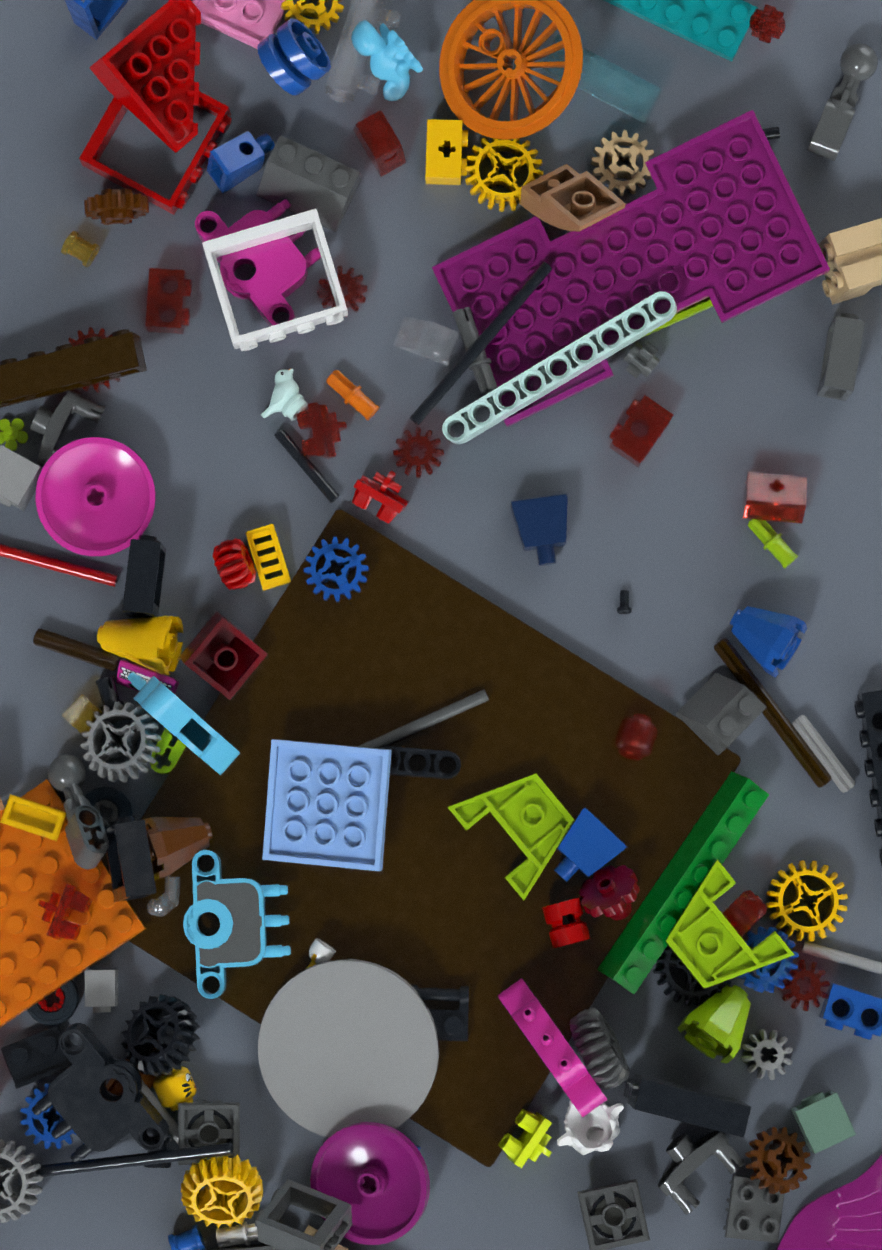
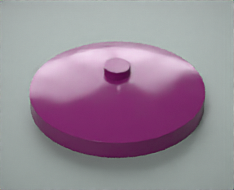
M361 1122L342 1128L323 1143L312 1164L311 1188L351 1204L352 1226L344 1236V1238L365 1245H381L395 1241L409 1232L418 1223L427 1207L430 1194V1178L424 1158L408 1137L388 1125L375 1122Z

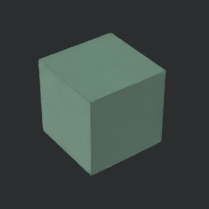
M830 1090L824 1094L823 1091L801 1100L800 1105L791 1108V1112L808 1149L814 1154L856 1135L842 1102L835 1091Z

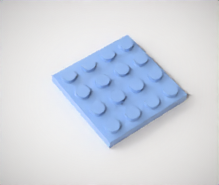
M272 739L262 860L382 871L392 750Z

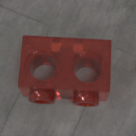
M149 268L145 325L148 332L184 334V326H189L190 308H185L186 297H191L192 279H187L185 270ZM168 281L178 283V288L172 293L164 292L163 286ZM165 310H174L176 317L173 321L164 322L161 320V315Z

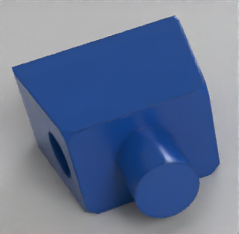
M249 131L210 151L206 171L221 193L224 194L259 171L263 166L265 154L273 150L275 144L267 133L255 139Z
M584 808L557 847V850L565 858L554 871L566 882L578 870L586 877H589L621 853L627 846L590 811Z

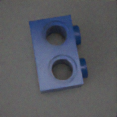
M829 983L819 1017L826 1019L825 1026L841 1031L843 1026L855 1029L853 1035L871 1040L872 1035L881 1037L882 999L841 985ZM842 999L847 1005V1011L844 1015L838 1017L833 1013L832 1005L836 1000ZM870 1008L875 1012L876 1019L872 1025L866 1026L861 1020V1014L864 1010Z

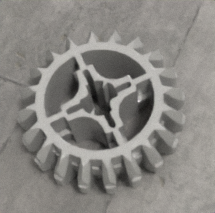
M119 701L115 702L112 711H110L107 705H104L103 715L96 711L94 712L96 721H86L87 726L91 727L90 731L81 732L82 736L88 739V741L80 744L81 748L89 750L83 755V758L86 761H91L89 768L93 771L98 770L97 775L99 777L105 778L108 776V780L111 782H115L118 777L120 781L127 782L129 775L133 779H138L139 769L147 773L148 767L145 764L147 762L156 763V759L151 756L152 752L158 753L161 751L158 746L154 745L155 742L162 740L159 734L154 733L159 729V726L155 722L151 723L153 717L149 713L144 714V708L141 706L134 708V704L131 702H126L124 707ZM121 720L134 721L131 725L126 724L120 729L112 725ZM104 733H105V734H106V742H105V744L101 747L102 738H103V735H104ZM115 734L123 737L122 742L126 749L120 747L119 739ZM141 737L140 747L137 751L136 741ZM121 755H125L130 759L122 764L114 765L108 763L112 758L116 759Z
M0 1139V1158L14 1164L12 1167L6 1168L0 1163V1181L3 1176L9 1174L5 1178L3 1186H0V1196L4 1200L8 1199L11 1203H0L1 1223H6L10 1218L14 1221L20 1219L21 1213L26 1215L31 1211L29 1205L34 1206L37 1204L38 1199L35 1195L42 1193L43 1189L36 1185V1183L42 1181L44 1177L35 1174V1171L40 1169L41 1166L40 1164L32 1165L31 1160L34 1159L35 1154L30 1153L25 1156L26 1146L21 1145L16 1149L15 1141H8L5 1145L2 1139ZM19 1175H21L22 1179V1189L19 1187L17 1181Z

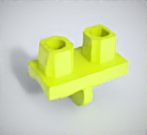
M522 1109L515 1119V1123L524 1129L519 1139L507 1133L498 1144L507 1154L506 1157L521 1169L528 1158L536 1162L541 1153L548 1157L552 1154V1151L546 1148V1145L552 1138L546 1131L552 1122L538 1112L534 1114Z

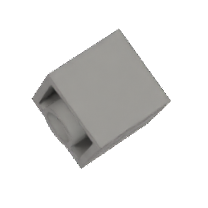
M3 445L0 446V503L7 507L13 505L24 511L36 491L37 481L42 468Z

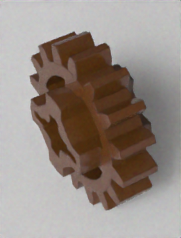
M131 189L101 190L100 195L96 194L94 197H87V200H84L86 217H91L93 220L101 219V224L125 225L132 223V219L139 218L138 216H146V213H149V203L147 196H142V194L133 195Z
M771 1127L766 1132L757 1133L758 1140L754 1139L749 1142L753 1150L745 1152V1156L751 1158V1163L745 1166L747 1169L754 1170L750 1179H759L758 1188L760 1189L769 1186L770 1194L777 1193L778 1191L780 1194L790 1192V1189H798L800 1187L799 1182L805 1181L808 1178L803 1171L811 1169V1165L805 1163V1158L811 1155L809 1152H803L802 1150L806 1142L798 1143L796 1141L798 1133L796 1132L787 1135L786 1127L780 1128L778 1131L776 1127ZM770 1141H773V1144L769 1145V1150H764L765 1146ZM787 1171H792L791 1175L786 1180H783L784 1177H787Z

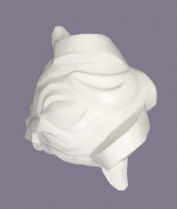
M570 1100V1106L567 1108L568 1112L564 1120L566 1133L557 1140V1145L572 1146L582 1155L593 1151L604 1152L609 1150L613 1145V1140L620 1133L618 1118L619 1113L624 1109V1105L617 1103L609 1107L602 1103L582 1117Z

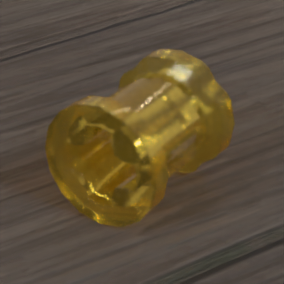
M74 230L65 240L61 253L75 257L83 262V266L88 268L97 256L100 245L96 243L91 244L79 237V233Z

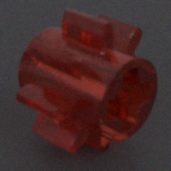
M765 4L764 11L756 9L750 18L751 35L758 37L759 41L769 44L771 38L780 39L786 27L783 18L784 12L778 11L776 7Z

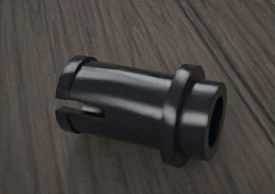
M110 676L109 679L105 677L95 682L103 706L107 705L110 711L113 710L115 702L119 701L124 705V702L119 699L114 676Z

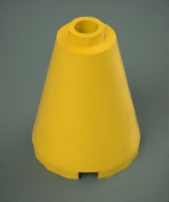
M172 615L108 620L103 626L99 627L97 642L101 644L103 650L162 675H170L169 671L174 672L180 660L179 656L182 652L183 642H178V632L183 633V624L178 616Z

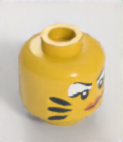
M181 1067V1070L173 1069L171 1075L162 1074L161 1077H156L152 1083L161 1105L165 1108L170 1107L171 1111L178 1110V1103L193 1102V1097L197 1093L193 1078L186 1067Z

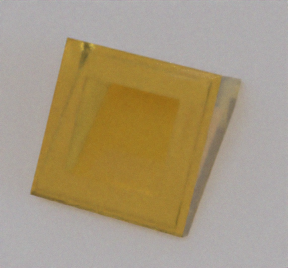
M81 694L62 716L81 733L83 731H90L91 727L87 726L86 721H96L94 712L98 711L102 715L104 713L85 695Z

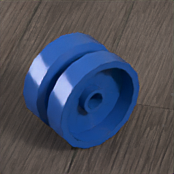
M290 18L278 28L277 35L270 34L257 46L259 57L267 72L281 88L291 95L298 96L311 85V79L319 80L331 69L330 59L320 41L307 26L297 19Z

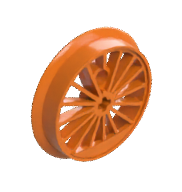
M473 0L455 18L442 45L439 75L444 97L455 116L459 120H463L462 123L468 128L483 136L508 140L532 135L556 120L572 100L582 73L583 49L581 37L573 18L557 0ZM515 9L513 44L502 15L504 11ZM523 9H535L522 40ZM545 13L553 22L530 45L542 15ZM496 16L500 31L493 28L486 29L484 23ZM480 29L482 34L478 41L479 47L471 44V41ZM558 29L562 41L536 52ZM495 37H499V47L496 50L491 51V41ZM469 48L497 60V63L464 64ZM565 49V61L534 62L558 50ZM513 60H515V61H514V63H515V65H516L515 69H513V65H512V61H513ZM564 68L561 82L531 69ZM498 69L465 85V70ZM529 74L557 85V87L547 96ZM497 79L475 103L472 102L468 94L469 91ZM526 81L544 100L536 109ZM519 86L529 112L526 118L518 120ZM502 87L492 113L488 118L480 112V109ZM511 90L510 121H497Z

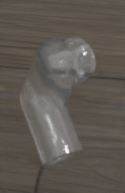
M165 877V893L156 900L151 899L148 903L147 909L151 915H156L157 917L165 916L178 905L180 877Z

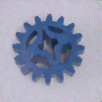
M333 537L332 544L329 545L323 539L321 540V549L315 546L312 547V551L315 554L314 557L306 556L305 558L311 564V567L304 568V573L312 575L306 582L308 585L316 584L313 593L317 595L323 591V599L325 601L329 599L330 595H334L336 602H340L341 595H345L350 600V591L354 590L360 593L361 589L358 583L367 582V578L362 575V572L369 571V566L361 565V562L366 559V555H357L356 553L360 548L359 545L356 544L350 548L349 539L347 538L342 544H338L337 537ZM334 550L344 551L350 557L342 558L337 556ZM324 555L326 559L322 569L316 572L318 561ZM337 563L338 566H345L341 569L342 575L329 574L328 572L332 570L331 564ZM356 567V575L349 584L347 581L349 571ZM327 581L336 583L339 589L328 588L322 583Z
M761 926L758 927L757 934L748 931L749 940L745 941L750 949H753L772 932L776 931L790 950L796 945L795 942L787 940L788 934L782 931L778 932V929L769 927L767 930ZM792 951L794 953L793 956L756 969V974L760 976V979L752 971L737 977L745 980L743 985L753 988L757 992L762 993L765 989L769 993H774L775 986L781 989L785 988L783 982L785 978L792 981L793 977L789 972L791 969H798V966L792 963V960L799 957V953Z
M47 1083L44 1088L45 1092H42L37 1087L34 1089L35 1098L30 1096L25 1098L26 1102L30 1105L29 1107L21 1108L20 1112L27 1114V1118L20 1121L21 1125L29 1126V1129L25 1132L26 1136L31 1134L36 1136L33 1142L35 1145L43 1140L45 1141V1149H49L52 1142H55L57 1149H60L63 1146L62 1140H65L70 1145L74 1142L71 1135L77 1134L71 1129L58 1139L53 1138L51 1135L52 1130L64 1120L61 1116V1119L56 1120L52 1125L51 1118L47 1116V1112L53 1111V1105L39 1115H35L32 1112V1107L48 1094L50 1083ZM34 1119H38L44 1127L43 1132L38 1129Z

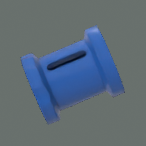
M197 1224L192 1225L191 1230L178 1235L173 1233L168 1235L172 1250H206L203 1236Z

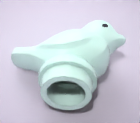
M292 368L281 369L275 374V387L269 407L261 414L263 418H267L275 412H282L284 417H288L293 421L307 408L308 403L299 394L298 384L293 380L294 370Z

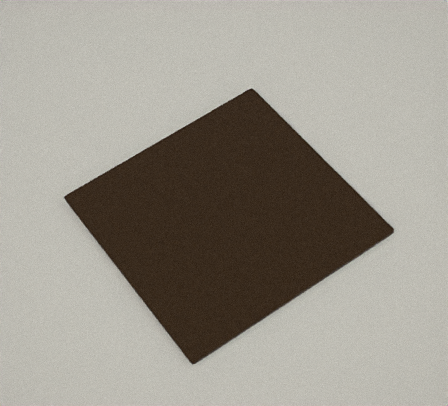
M339 509L335 511L314 546L321 549V540L323 539L328 545L332 544L333 537H337L338 544H342L346 538L349 539L350 548L356 544L359 545L360 548L356 554L366 555V559L361 562V565L369 566V571L362 572V575L367 578V582L358 583L361 592L350 591V600L345 595H341L340 602H336L334 595H330L329 599L325 601L323 599V591L317 595L313 593L316 584H307L306 580L312 577V575L304 573V568L311 567V564L304 560L254 639V642L267 652L268 655L230 700L220 693L204 718V721L235 747L240 754L219 775L186 746L177 764L167 776L140 820L150 817H200L203 823L207 822L211 828L213 838L209 840L210 846L205 850L213 851L220 857L222 879L247 878L253 879L260 885L279 884L288 886L287 895L265 897L266 915L280 914L281 916H289L288 925L266 927L267 946H290L291 954L282 957L263 958L261 962L252 966L227 967L226 990L218 997L259 1024L262 1023L264 1014L278 991L291 978L306 970L310 964L309 949L316 938L322 940L336 951L330 959L331 961L357 959L376 963L395 972L409 984L418 985V988L460 989V986H469L468 1041L438 1040L439 1061L434 1082L424 1102L410 1119L482 1165L491 1167L502 1151L498 1146L499 1142L505 1134L509 1133L512 1135L517 1127L515 1123L516 1117L522 1109H528L550 1073V1070L497 995L522 978L566 1041L569 1042L573 1035L570 1030V1020L579 1012L585 1009L589 1010L608 977L597 970L731 771H736L741 758L727 748L720 755H717L681 719L347 512ZM312 549L307 556L314 557L315 554ZM334 550L337 556L342 558L350 557L344 551ZM324 555L318 561L316 572L322 569L326 559ZM337 563L331 564L332 570L328 573H335L336 576L342 575L341 569L345 566H338ZM356 567L349 571L347 577L349 584L356 575ZM330 581L322 583L328 588L339 589L336 583ZM485 690L489 698L488 701L389 745L390 747L450 751L459 757L461 769L456 777L448 780L390 775L382 871L262 860L272 739L357 747L472 694ZM392 753L390 768L396 764V757ZM414 755L409 760V767L413 771H421L426 766V760L421 755ZM445 757L439 762V769L445 774H450L456 769V762L452 758ZM537 773L573 817L574 821L579 813L586 808L627 846L600 869L612 865L615 869L621 865H626L634 871L638 878L637 884L640 891L637 894L636 900L632 902V912L625 919L617 921L611 917H606L604 914L596 918L592 917L591 914L586 913L582 906L584 914L580 919L586 922L590 939L553 948L549 936L552 926L546 924L542 907L575 898H580L581 902L582 898L579 895V891L584 881L593 878V874L586 877L578 870L566 882L554 871L565 858L556 849L523 901L505 877L528 859L490 812L466 831L447 807ZM205 855L200 858L199 868L201 871L210 872L214 868L215 862L212 856ZM191 859L171 875L156 880V893L144 898L128 900L146 928L129 940V942L197 984L195 945L188 940L183 928L184 915L189 907L193 905ZM205 913L199 919V929L206 936L214 935L220 928L219 918L214 913ZM562 916L563 925L569 924L567 916ZM214 976L206 978L204 981L205 990L212 994L216 993L220 988L219 980ZM423 1000L428 1009L459 1010L460 1001Z

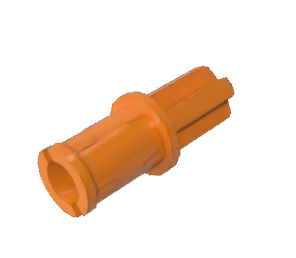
M339 370L333 371L328 376L327 384L345 399L344 403L346 405L349 403L367 421L379 410L380 407L361 391L362 387L360 385L358 387L355 386Z

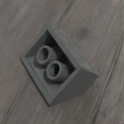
M280 135L267 161L256 195L275 205L287 199L291 204L287 210L295 214L316 208L321 225L337 232L361 182V175L359 171Z

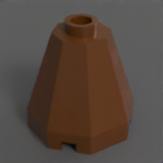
M150 817L143 819L145 820L152 869L156 872L154 874V881L171 875L193 859L196 853L210 846L209 840L213 836L207 822L203 823L200 817Z

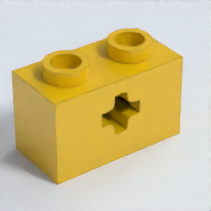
M427 119L426 184L461 185V176H467V159L462 158V147L468 148V130H462L463 120ZM444 147L450 148V157H444Z

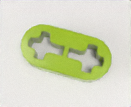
M166 728L161 735L162 740L156 744L161 751L158 753L152 752L151 756L155 759L158 755L164 756L169 748L172 750L168 756L171 764L169 767L164 765L159 769V762L157 760L154 764L150 763L151 768L162 775L169 774L186 748V745L179 739L174 747L170 746L174 737Z

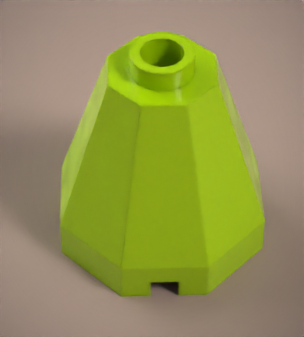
M736 985L732 987L725 986L722 988V993L717 992L688 1014L678 1026V1030L680 1033L686 1030L685 1040L705 1056L715 1059L717 1055L723 1057L720 1062L729 1063L740 1049L751 1005L747 998L748 994Z

